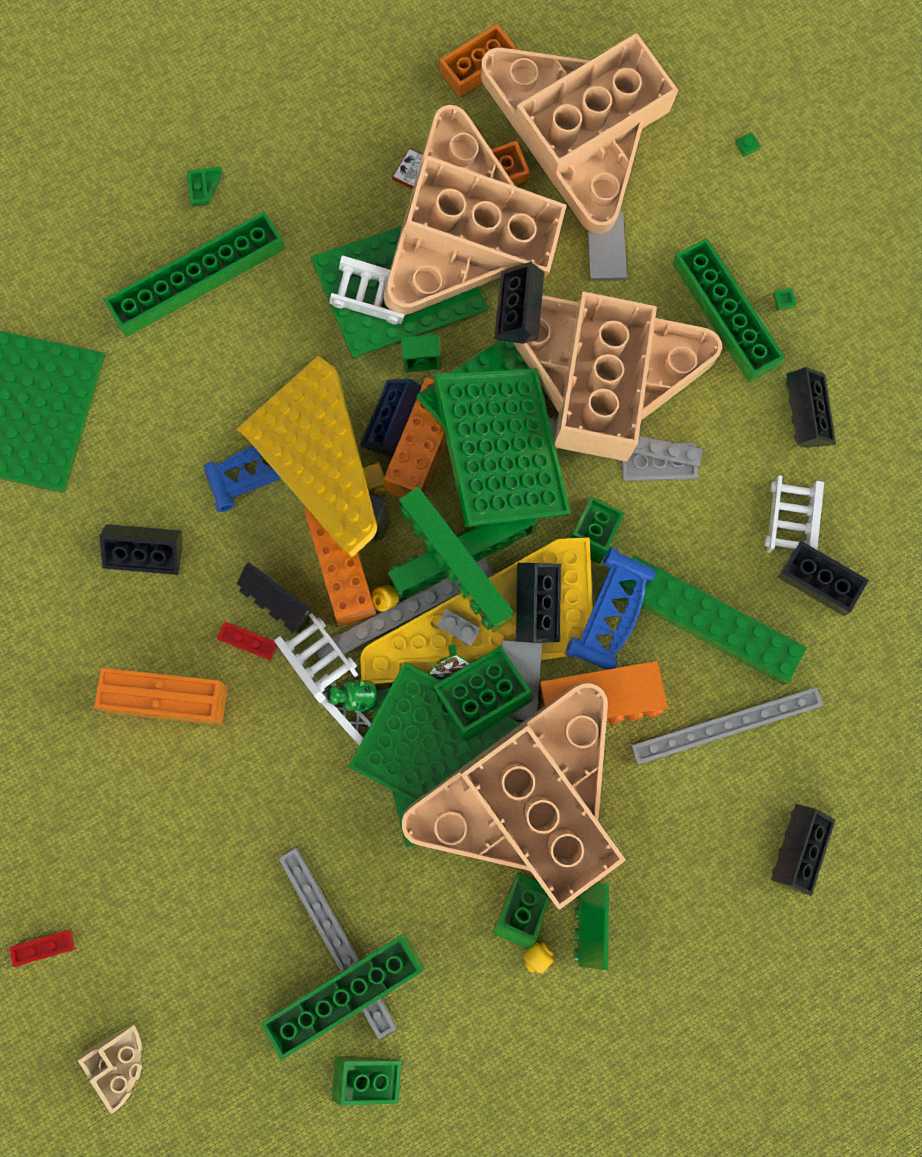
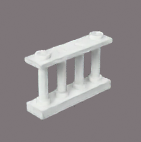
M342 256L339 270L343 272L338 294L331 293L329 303L333 304L336 308H348L385 319L391 324H401L404 314L381 308L390 270ZM352 274L361 277L356 300L345 297L350 275ZM371 279L379 282L374 305L363 302L368 281Z
M779 475L771 483L773 499L769 535H766L764 543L767 547V553H771L775 546L795 549L799 543L797 541L777 539V528L803 531L807 534L804 543L817 549L824 482L816 481L810 488L782 484L783 476ZM781 492L807 495L808 498H811L810 505L803 506L780 502ZM779 510L805 513L806 516H809L808 523L801 524L778 520Z
M311 613L309 616L314 622L311 626L290 641L284 642L281 636H279L274 642L314 697L321 703L326 699L322 693L325 691V687L348 670L351 671L354 677L358 676L354 669L357 667L350 657L346 659L324 630L326 625L320 617L316 619ZM318 629L321 631L324 637L301 654H293L292 651L296 645ZM327 643H330L334 650L312 667L304 669L302 666L305 663L304 660ZM339 656L345 664L322 681L315 683L312 680L315 677L314 674Z

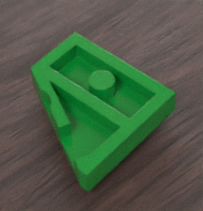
M221 166L187 171L192 207L210 205L223 173Z

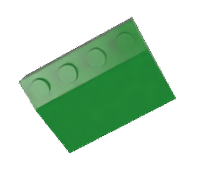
M501 646L433 686L465 741H468L533 701L532 691Z
M595 883L575 898L579 899L578 907H575V920H578V928L574 930V940L578 941V949H574V962H577L579 967L608 970L609 884Z

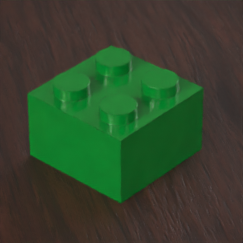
M427 333L424 336L407 335L401 337L404 372L441 370L439 335Z

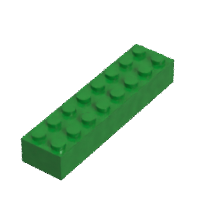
M705 238L675 254L672 265L748 382L750 383L780 367L785 359L784 354L709 240Z
M419 486L399 499L401 517L405 522H410L411 529L417 537L421 536L423 546L429 553L433 552L437 565L440 568L444 567L446 569L447 578L452 584L454 582L457 584L459 594L463 599L467 598L469 600V606L475 615L479 613L483 626L487 630L491 629L494 633L511 621L514 611Z
M534 519L481 525L471 531L470 529L462 531L457 538L477 562L534 533L537 521ZM426 550L425 554L421 556L415 555L409 558L407 563L403 565L397 564L388 572L390 582L396 589L400 601L447 577L446 569L444 567L440 568L437 565L432 551L429 553Z
M404 932L260 1024L282 1061L416 977L426 967Z

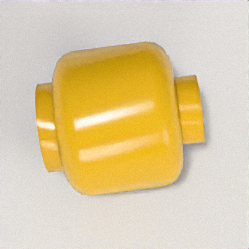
M382 585L371 592V599L376 610L387 611L397 605L399 595L393 586Z
M535 942L532 948L528 949L524 954L526 961L524 965L532 973L535 971L537 973H544L554 962V952L546 943Z

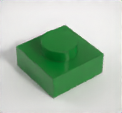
M752 132L736 139L735 144L743 157L760 149V144Z
M793 288L774 291L773 296L777 311L796 307Z

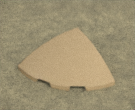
M134 1024L112 1034L76 1057L111 1115L129 1098L131 1089L141 1073L142 1044Z

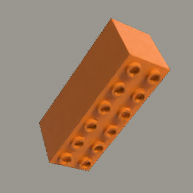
M426 377L420 392L434 383L433 379ZM418 399L415 402L384 477L386 493L400 498L418 486L426 495L447 443L444 428Z
M304 508L339 626L342 627L376 616L358 552L353 557L347 554L307 508Z
M658 661L541 681L539 684L542 708L578 683L588 682L599 686L607 697L606 722H610V725L622 723L624 719L628 718L629 721H637L645 715H648L649 718L658 717L668 708Z
M101 668L94 708L109 714L222 726L228 687L218 680Z

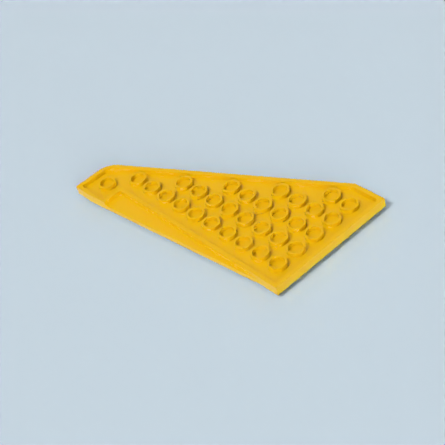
M317 356L244 421L237 430L255 447L335 542L347 554L353 557L374 537L377 531V523L338 372L332 365L320 356Z
M590 538L557 539L489 577L488 579L514 611L513 619L493 633L491 629L487 630L483 626L479 613L475 615L469 606V600L467 598L463 599L459 594L366 646L360 658L361 680H368L374 684L394 682L404 662L429 674L438 660L449 656L448 646L451 644L456 645L458 655L473 663L499 646L502 647L503 640L516 641L517 563L561 564L560 642H541V660L567 657L565 649L569 640L572 637L580 640L593 609ZM446 609L480 628L471 646L437 626Z

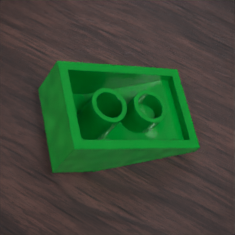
M591 496L570 538H590V560L600 565L624 516V512Z
M520 873L516 874L492 934L527 950L532 948L537 940L551 899L538 881Z
M335 1056L331 1100L340 1106L398 1104L402 1061L358 1056Z

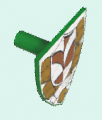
M451 644L448 646L449 656L438 660L437 664L430 670L429 675L434 678L449 677L471 663L458 655L456 645Z

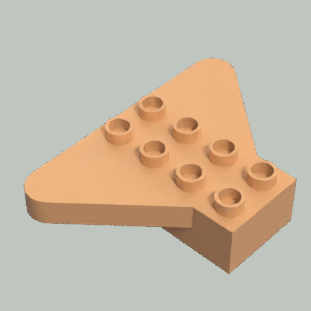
M637 33L593 60L507 48L489 50L484 55L481 64V80L483 85L581 224L593 233L609 231L614 226L620 212L642 128L670 112L678 89Z
M446 105L441 107L431 123L384 289L383 298L386 306L391 311L404 315L411 314L501 277V271L532 262L544 271L545 278L550 272L566 205L515 187L469 116L458 106Z
M582 292L579 302L542 295L538 340L524 344L514 343L528 367L530 369H537L542 388L559 412L554 439L555 447L628 462L638 444L641 420L714 365L722 350V342L719 336L707 328L655 318L657 306Z
M581 682L572 686L413 802L405 810L402 817V830L405 837L411 843L531 871L560 910L626 861L598 822L608 709L607 697L604 691L599 686L588 682Z

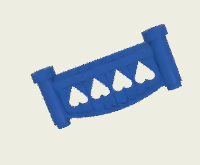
M253 445L232 455L220 465L210 462L204 466V472L216 500L214 505L217 512H225L235 506L234 497L281 479L273 468L271 469L260 462L262 455ZM256 460L258 464L253 476L243 469V465L245 463L250 464L251 461ZM235 467L240 468L237 482L225 476V472L233 470Z
M613 547L608 549L604 557L603 565L610 567L581 638L579 640L572 637L565 649V655L571 658L575 656L605 670L616 668L618 661L615 660L614 656L624 645L636 624L643 603L646 581L651 582L656 573L653 568L620 554L619 550ZM633 579L636 585L632 588L633 593L627 595L619 582ZM625 597L628 599V604L624 606V613H619L611 600ZM618 615L621 621L617 624V630L611 631L603 618ZM610 633L613 635V640L609 642L610 647L604 649L596 636Z

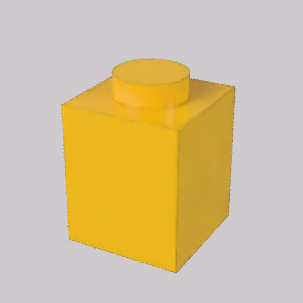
M379 462L363 468L369 493H374L375 495L383 493L385 491L384 474Z

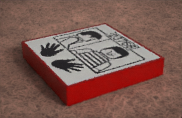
M409 148L392 176L393 180L413 189L422 154Z

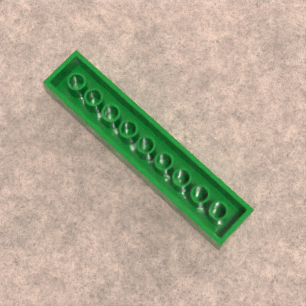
M263 211L103 300L127 338L284 251L283 239L266 212Z
M633 555L631 559L643 563L656 571L651 582L646 581L641 608L784 685L790 682L807 647ZM631 579L620 581L619 584L627 595H631L633 593L632 588L635 587L636 582Z

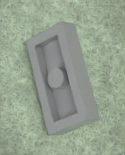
M446 609L437 624L439 628L470 646L480 630L479 627Z

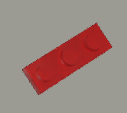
M225 621L217 637V640L269 661L272 660L277 649V644L273 640Z
M66 930L11 946L9 950L13 967H18L75 950L71 930Z

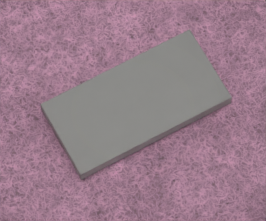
M620 211L614 226L609 231L593 233L587 230L590 281L627 279L623 211Z
M696 442L676 443L696 447ZM631 455L628 462L621 460L623 482L698 479V468L696 466L680 465L672 461L667 462V460L661 461L655 458H647L643 455Z
M503 640L502 649L533 695L532 702L508 717L516 720H527L537 712L542 643Z

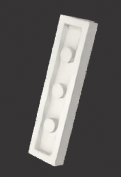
M325 674V675H324L320 680H318V681H319V682L322 681V680H323L324 678H326L328 675ZM334 682L331 683V686H337ZM323 693L326 699L321 702L322 705L360 746L363 737L358 733L359 725H368L370 727L371 723L360 711H355L357 713V722H348L346 710L343 707H335L328 703L327 693Z

